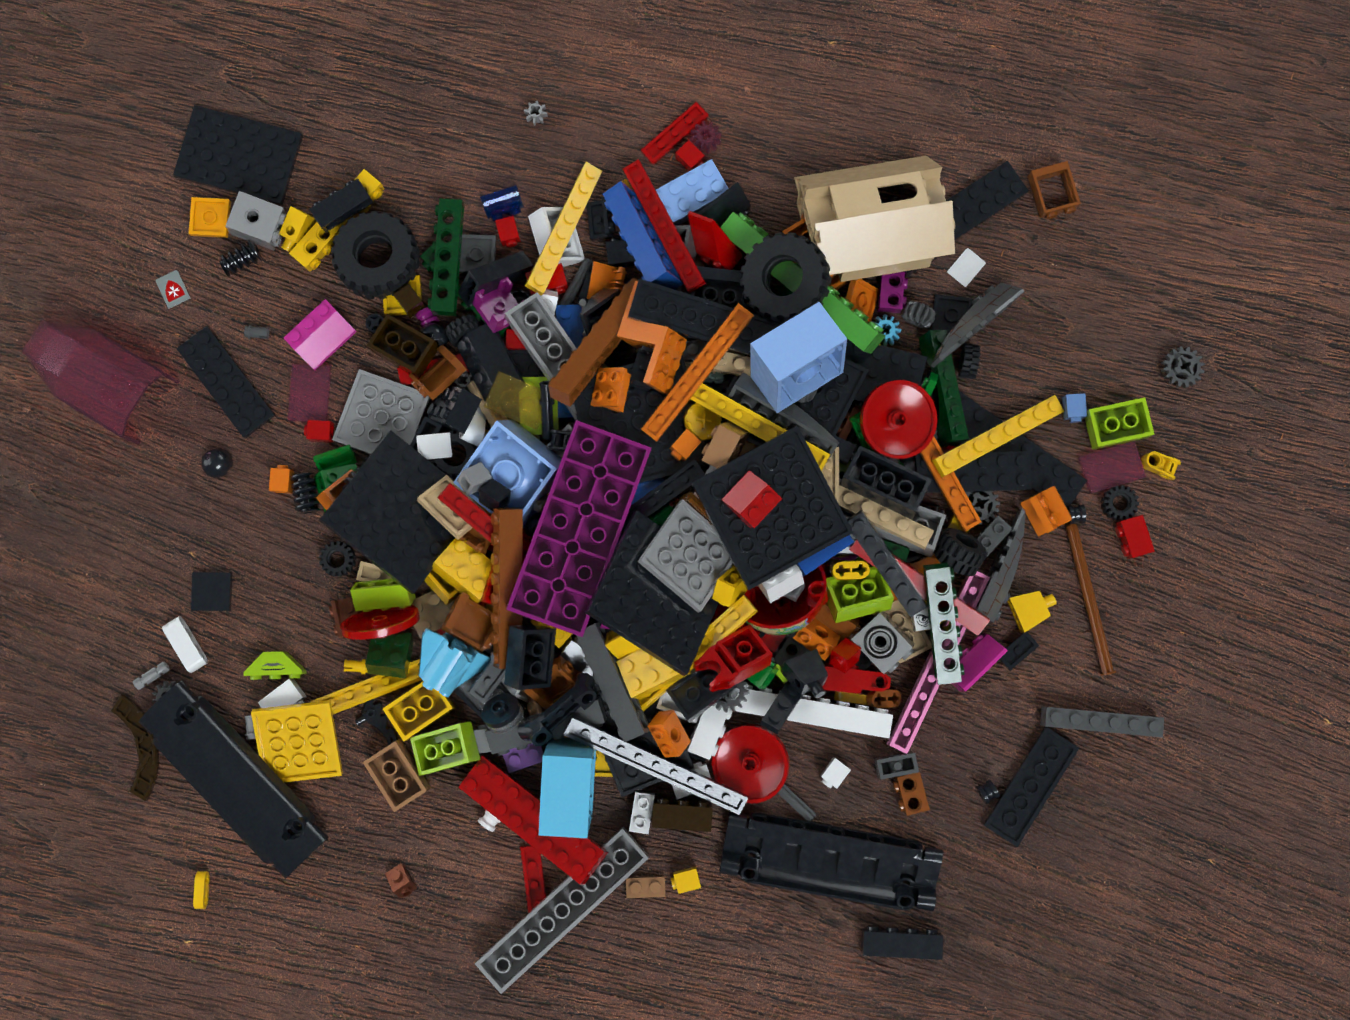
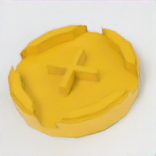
M698 403L689 406L684 415L685 428L701 441L713 438L711 433L714 427L719 426L722 421L721 416Z

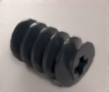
M248 240V247L242 243L241 250H239L235 246L234 254L227 250L228 256L225 257L221 253V260H219L224 273L228 277L231 276L230 271L236 274L237 268L241 271L244 270V265L249 268L251 266L250 260L254 264L258 263L257 257L263 261L257 247L250 240Z
M300 473L290 478L291 481L296 482L291 486L293 489H297L293 492V496L298 497L294 499V503L300 504L295 507V510L300 512L299 514L320 511V508L314 507L319 501L313 500L314 497L318 496V493L312 492V490L317 488V486L311 485L316 480V478H310L309 476L313 473Z

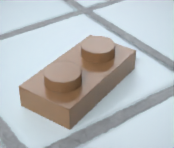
M665 876L628 877L626 879V898L666 897Z

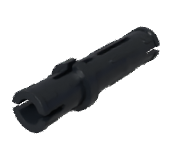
M550 381L539 383L541 397L539 404L541 405L542 438L544 440H551L552 434L550 430H554V399L550 397L548 388Z

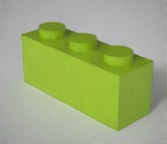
M392 578L356 582L350 590L355 611L369 612L373 609L388 610L392 607L407 608L412 605L416 598L415 593L411 594Z

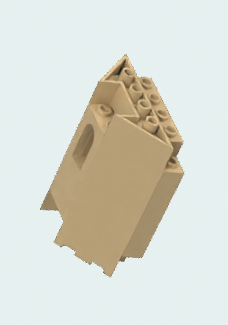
M920 156L794 177L798 191L796 204L800 219L805 218L811 242L825 255L826 261L830 266L829 275L838 274L840 282L927 268L930 267L934 257L955 254L953 201H946L945 187L940 182L942 166L928 156ZM903 184L904 188L915 187L917 195L914 198L881 203L878 188Z

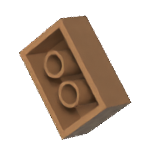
M730 421L715 426L711 433V437H713L711 442L707 443L702 451L704 455L702 461L715 468H719L738 458L750 432Z
M401 739L396 740L363 762L394 812L431 789L425 776H419L416 762Z

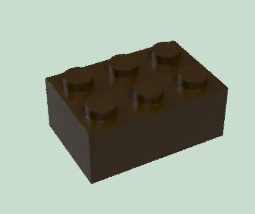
M386 314L367 344V347L374 354L409 374L412 373L418 379L423 375L439 347L435 340L389 314Z
M658 797V800H654L652 828L711 832L713 806L706 800H697V803H689V799H678L677 802H672L670 798Z

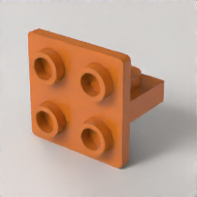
M612 367L598 369L591 406L605 407L616 412L624 411L631 374L627 373V368Z
M1055 486L1021 502V506L1026 510L1025 513L1038 536L1049 533L1072 520Z

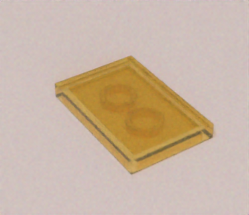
M498 371L483 407L536 430L541 423L540 389Z

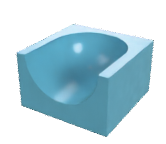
M553 737L548 741L542 759L539 836L588 838L593 815L595 749L571 738L563 737L555 740Z

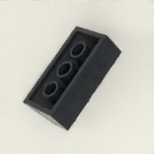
M487 324L467 332L455 344L488 408L504 407L526 386L499 332L493 333Z

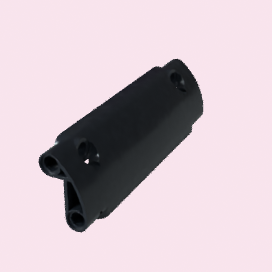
M182 680L179 681L138 722L150 735L153 734V744L253 852L264 863H274L275 869L286 879L329 837L317 824L313 825L315 823L314 814L203 696H193L192 690ZM182 714L187 719L186 721L181 718ZM288 829L294 833L293 836L287 831Z
M729 812L719 873L733 876L740 875L748 883L888 908L910 910L915 907L934 911L936 905L935 888L943 860V850L931 847H924L923 849L922 844L918 841L757 812L752 813L749 819H747L745 814L738 815L734 812ZM754 853L756 857L748 856V854ZM903 881H910V885L903 884Z

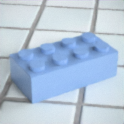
M711 159L661 186L656 191L674 225H681L689 220V211L698 213L729 188Z

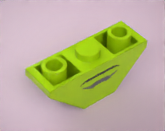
M285 651L263 652L244 671V676H250V680L262 679V675H269V679H281V675H289V679L301 678V674H307L306 669Z

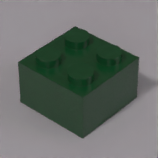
M399 632L385 638L371 639L365 663L368 674L407 678L414 645L412 633Z

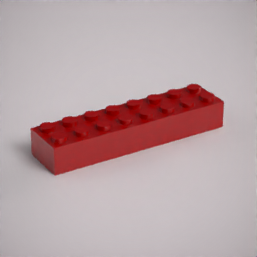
M481 756V760H478L458 788L577 883L585 885L608 852L590 837L539 836L540 798L491 759Z

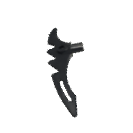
M375 699L365 702V706L361 711L362 715L355 719L356 724L360 726L367 721L368 724H371L383 734L388 745L392 744L391 737L394 742L398 740L395 729L393 727L387 729V715L381 716L382 703L374 704Z

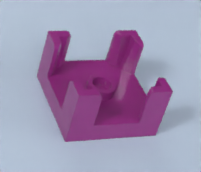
M508 277L500 280L496 290L483 295L484 289L477 291L473 300V306L493 333L510 326L505 319V313L518 305V302L510 293L513 284Z

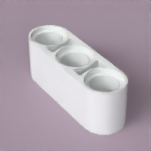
M478 407L465 434L459 432L460 439L475 446L482 442L485 434L486 417L481 412L480 407Z
M181 616L162 626L164 634L189 673H193L208 663L206 655Z

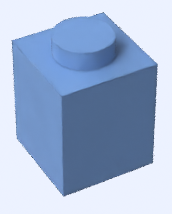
M1085 393L1067 394L1062 397L1063 419L1070 420V423L1082 422L1081 419L1087 417Z

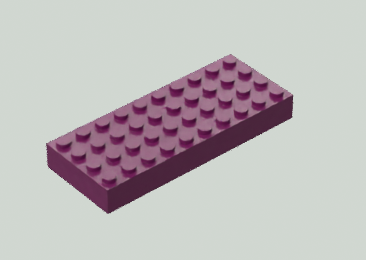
M576 420L506 610L583 637L590 618L585 611L614 553L652 449L651 447Z

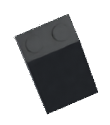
M602 289L589 299L580 313L586 336L591 332L592 326L601 319L603 312L612 305L613 299L619 296L621 293L620 289Z

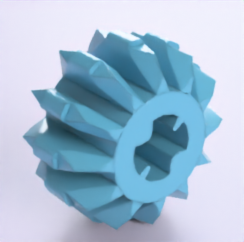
M886 314L883 315L882 319L877 316L874 323H877L882 328L884 327V330L886 328L889 330L881 341L883 346H887V342L891 346L894 345V340L898 341L900 338L897 334L901 333V329L896 328L900 323H893V316L889 320H887Z

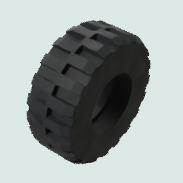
M371 211L369 214L365 212L360 213L358 217H352L347 220L348 223L339 228L338 236H334L333 244L335 246L331 248L333 267L346 288L353 290L354 294L358 296L365 295L367 299H374V297L385 299L388 295L392 294L394 296L397 289L408 285L410 280H414L416 276L415 269H419L420 265L418 259L420 251L411 229L399 217L393 218L392 214L387 212L380 214L379 211ZM385 243L392 247V255L384 265L377 268H366L360 265L361 253L369 245Z
M778 232L773 237L768 235L762 238V243H756L752 246L754 250L751 254H746L744 258L746 260L745 266H741L740 273L743 274L740 279V286L744 290L743 296L749 302V306L764 318L785 323L818 302L821 305L824 304L822 301L824 297L828 296V286L831 284L830 266L823 252L805 236H799L792 232L788 234ZM794 261L799 264L803 271L800 286L795 292L787 296L774 294L769 287V277L772 270L781 262Z

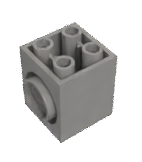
M239 191L225 227L233 236L246 241L250 240L254 244L274 251L275 247H279L281 243L280 229L287 214L281 206Z
M884 611L878 613L851 639L861 647V651L883 674L887 671L889 673L893 672L900 664L898 661L901 658L906 660L914 651L912 649L914 646L912 640ZM877 637H885L887 643L880 644Z

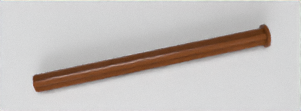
M1070 524L1066 526L1102 670L1101 676L1113 674L1116 671L1113 670L1077 524Z

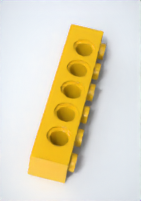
M365 169L354 179H359L372 201L379 199L383 194V185ZM369 205L368 207H366L365 209L358 212L352 217L356 218L359 216L360 213H366L370 209L371 205ZM346 220L328 231L330 236L327 239H322L325 232L316 222L289 254L309 272L315 270L320 265L321 259L331 253V248L334 246V236H338L339 228L342 225L345 226L348 221ZM317 246L315 253H309L312 247Z

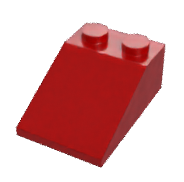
M689 211L688 218L696 253L701 257L700 261L707 267L713 266V268L732 270L742 258L741 252L713 219Z

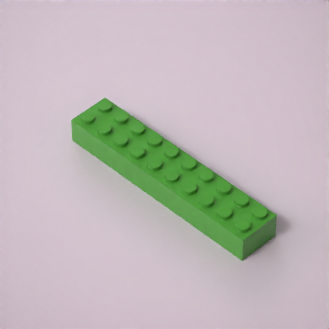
M732 212L721 226L727 237L746 254H751L754 250L752 246L756 243H762V238L768 235L763 228L758 227L751 218L741 212L739 215ZM784 261L774 267L771 275L790 291L795 292L802 282L803 271L796 262ZM828 286L829 294L827 297H824L822 301L824 304L822 306L845 337L863 352L871 354L885 338L886 335L882 333L884 329L877 323L869 322L867 320L869 317L864 312L858 309L854 310L852 302L842 296L839 297L840 293L832 286Z

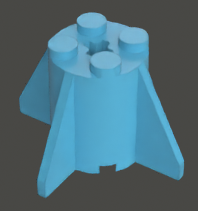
M426 628L422 634L418 676L424 681L422 685L426 689H435L441 695L449 697L455 688L484 670L491 657L475 650L471 646L468 648L464 642L448 633L441 635Z

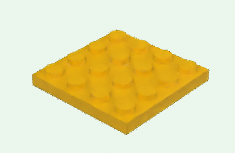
M331 700L252 709L251 716L258 754L283 782L342 776L343 770Z

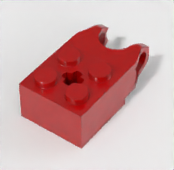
M748 624L717 641L716 645L708 648L694 662L693 668L695 671L712 669L718 673L716 678L709 684V690L715 692L729 689L770 666L773 653L753 627Z
M826 663L825 669L828 677L822 686L824 690L861 694L862 690L882 692L890 688L891 678L882 672L858 670L859 666L854 665L846 673H843L831 664ZM879 676L884 681L881 687H878L875 682Z

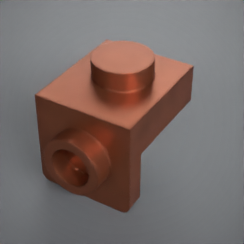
M402 863L385 873L393 893L399 898L407 897L417 889L416 884L411 881Z

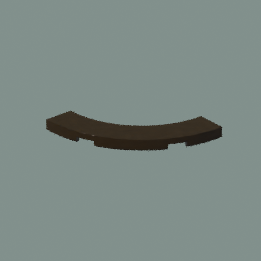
M121 694L111 712L116 714L130 728L135 738L137 755L139 756L136 776L129 792L144 801H148L158 775L159 750L153 744V734L150 735L138 722L144 715V712L130 698Z

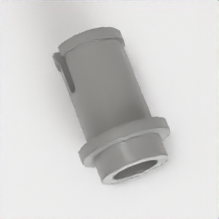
M244 716L246 723V734L244 735L247 736V740L256 739L252 716Z

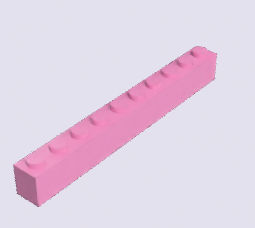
M978 571L974 576H965L956 596L976 609L990 577ZM946 620L942 627H946L949 624V620ZM956 622V626L959 625L960 637L957 638L959 645L966 628ZM945 639L942 642V645L948 646L951 643V640ZM932 649L887 742V745L906 754L939 687L935 680ZM947 658L944 664L949 665L952 658Z

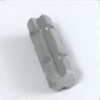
M165 661L157 665V668L153 667L142 674L141 678L134 679L133 684L135 688L140 690L146 686V683L148 685L161 677V674L164 675L169 672V665Z

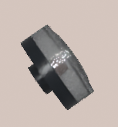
M510 693L494 696L484 705L481 712L484 723L495 734H504L513 730L520 724L524 716L523 707L518 699Z

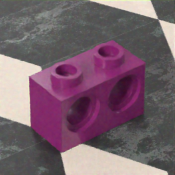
M905 272L880 275L877 312L900 313L906 306V297L903 294L904 289H907L908 278H905ZM889 280H897L898 286H891ZM888 298H895L897 304H889Z

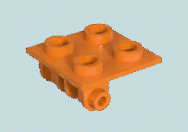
M593 261L587 299H590L602 289H620L622 292L625 285V274H627L626 268L614 267Z

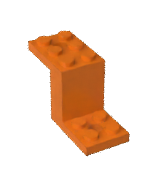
M635 281L617 337L636 349L642 348V346L654 349L643 382L660 393L668 395L673 387V380L680 366V359L686 348L687 339L669 327L627 318L638 281Z

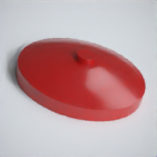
M906 380L888 381L877 386L866 397L860 414L861 431L868 445L878 454L892 459L910 458L922 452L933 439L937 427L936 407L930 395L921 386Z
M413 605L407 608L392 607L388 610L373 609L369 612L362 611L348 617L341 623L340 628L342 635L348 639L367 640L385 638L412 627L420 620L418 608Z
M747 724L729 730L719 739L716 744L719 746L715 757L712 756V771L717 782L747 795L748 800L746 803L751 804L767 801L781 790L788 778L790 766L787 750L776 734L762 726Z

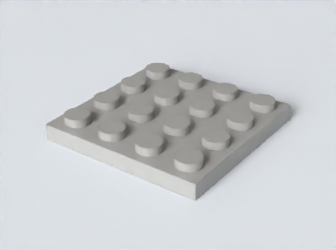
M359 369L332 440L343 445L350 444L352 448L372 454L387 433L392 430L410 445L420 427L430 398L428 396L424 398L414 388Z
M683 499L678 502L638 560L643 567L697 612L702 611L714 593L717 579L728 571L733 564L714 526Z

